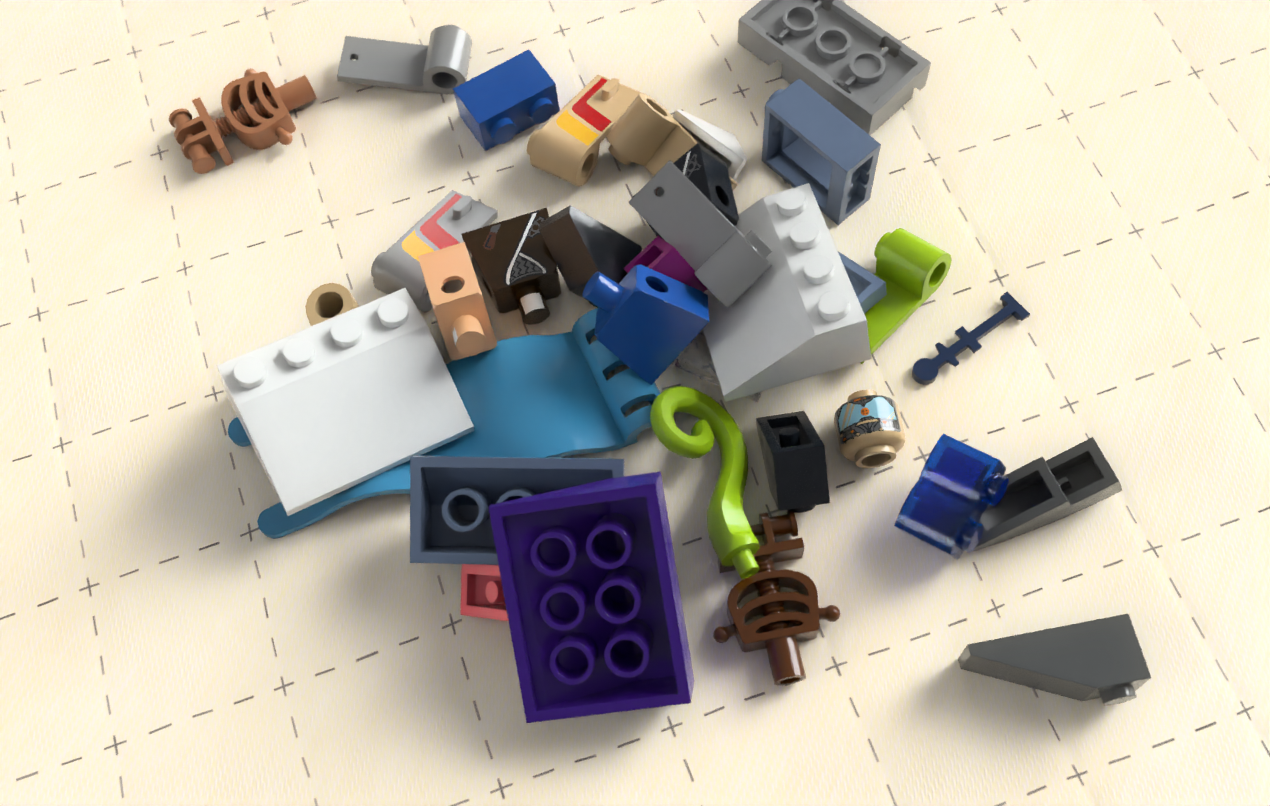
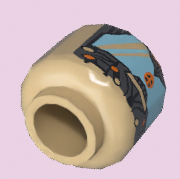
M861 390L852 393L847 398L848 402L842 404L836 410L834 416L839 448L842 455L846 459L856 462V465L862 468H875L891 463L896 459V453L903 448L905 443V433L898 405L889 397L877 395V392L874 390Z

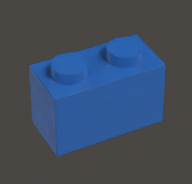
M529 49L453 88L461 119L485 151L498 144L510 141L515 135L536 124L546 122L560 111L556 83Z

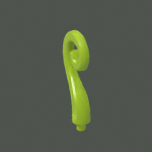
M686 386L667 388L654 399L650 410L652 429L659 441L669 451L691 459L700 458L710 452L714 445L715 437L721 453V467L707 509L709 539L723 566L734 565L741 579L751 577L760 569L753 556L760 548V545L752 532L743 510V496L748 475V452L742 432L728 411L711 396ZM674 413H689L700 419L691 429V435L682 432L677 427L674 421Z

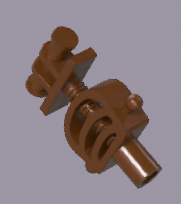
M789 510L787 514L769 517L767 512L760 513L759 524L750 526L755 536L762 535L764 545H760L758 551L753 555L760 569L756 574L741 580L731 589L727 601V616L731 625L717 627L713 632V637L718 643H725L730 637L736 636L743 652L766 649L774 684L778 686L789 685L806 678L798 642L817 638L820 627L819 619L835 622L840 617V610L834 605L819 608L817 588L809 576L793 570H776L774 567V563L803 557L804 543L802 538L776 543L774 537L790 534L792 537L798 536L794 511ZM718 558L719 573L736 570L734 565L723 566ZM780 587L791 588L799 593L780 592ZM758 591L757 594L760 597L750 600L741 609L737 607L745 596ZM786 610H794L799 612H786ZM760 614L763 615L762 618L753 621L747 626L745 625L751 618Z

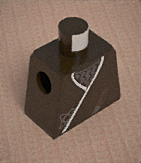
M547 208L461 234L473 269L497 311L505 314L519 309L523 322L528 325L538 324L546 320L550 316L546 300L558 297L561 294L558 267L539 232L540 222L549 218Z

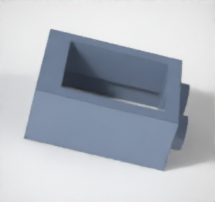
M798 78L784 90L779 89L775 91L767 100L764 108L761 161L793 188L809 183L821 212L835 224L839 225L870 200L881 144L801 79Z

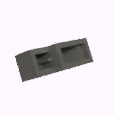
M1091 437L1046 461L1042 456L948 505L971 549L977 551L1079 512L1121 492L1122 487L1095 439Z

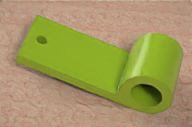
M898 228L892 233H885L875 247L874 256L877 260L876 273L874 275L886 282L887 295L864 314L867 320L871 355L939 288L951 266L952 258L949 253L903 228Z

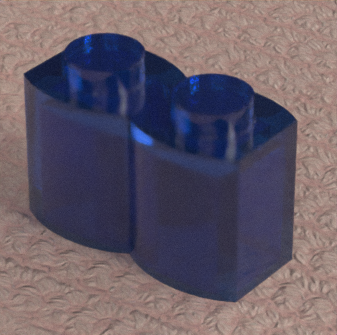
M943 434L932 449L919 480L908 494L894 526L902 532L958 560L964 551L971 553L980 541L984 525L979 522L988 505L996 506L1002 499L1009 483V478L1004 476L1007 469L1001 460Z

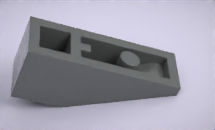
M1129 613L967 644L958 657L960 668L963 670L1079 701L1101 698L1105 706L1135 699L1137 697L1135 691L1152 678Z

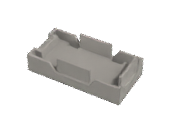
M761 0L738 19V44L767 65H771L779 60L782 63L781 78L789 84H792L798 78L801 79L870 136L912 98L914 87L921 90L926 86L931 62L841 0Z

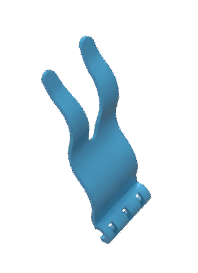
M596 308L581 316L573 325L572 332L508 338L497 341V346L494 349L447 363L446 367L474 425V431L420 456L560 458L576 454L619 450L637 443V436L645 429L652 427L650 410L654 399L660 394V391L655 382L652 385L649 384L631 368L617 373L608 380V374L613 369L625 365V363L597 339L590 343L591 338L595 335L596 313L599 309ZM642 401L649 402L650 405L636 410L627 417L625 416V412L634 404ZM234 418L228 426L230 439L241 447L252 445L239 418ZM410 460L290 516H287L281 502L261 512L257 521L258 527L265 536L277 539L306 528L353 502L380 495L410 494Z

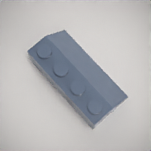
M411 456L410 563L498 565L488 508L490 505L605 479L625 477L624 459Z

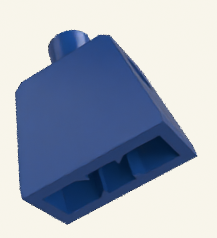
M643 265L633 266L619 284L597 271L587 282L582 294L583 298L599 307L595 322V336L597 340L651 385L709 323L707 294Z

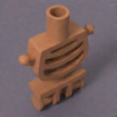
M250 68L244 72V77L233 80L224 87L221 96V105L225 113L224 117L216 118V121L212 120L201 98L198 97L192 100L199 114L198 117L192 119L190 111L181 108L174 110L169 115L168 120L171 126L176 128L174 136L178 144L181 145L184 156L192 160L193 170L196 173L204 174L210 172L216 165L213 156L209 155L213 152H219L226 166L234 163L222 140L223 136L231 135V132L235 133L243 144L255 150L267 149L279 141L283 145H289L293 140L291 134L296 130L289 111L317 99L306 75L275 88L266 71L257 73L254 69Z

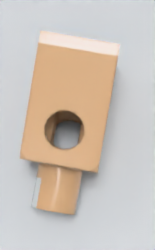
M465 242L418 256L431 304L450 360H459L494 349L497 346V341ZM455 279L460 280L461 290L455 293H446L444 287L446 282Z

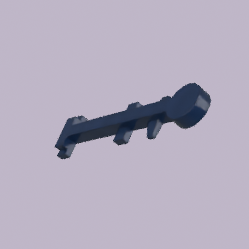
M1008 292L1004 293L1000 297L1004 306L1003 309L970 332L963 326L957 329L955 334L959 340L947 348L940 342L935 344L939 354L933 359L921 358L917 360L912 369L913 379L922 385L933 383L937 378L938 369L946 363L956 367L959 365L956 356L967 348L976 353L982 348L978 340L1010 317L1014 316L1017 320L1023 321L1030 316V313Z

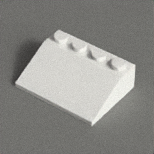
M804 184L762 197L740 213L735 227L744 236L752 230L770 248L772 252L766 259L772 266L729 308L708 289L704 292L708 295L709 323L703 328V332L725 402L870 360L871 351L866 317L810 184Z
M406 288L216 365L226 394L287 516L409 461L411 456L423 455L474 431V425L430 329Z

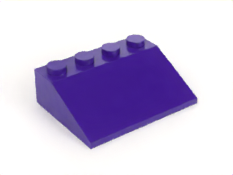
M661 471L605 479L497 503L488 507L526 723L691 703L694 675Z

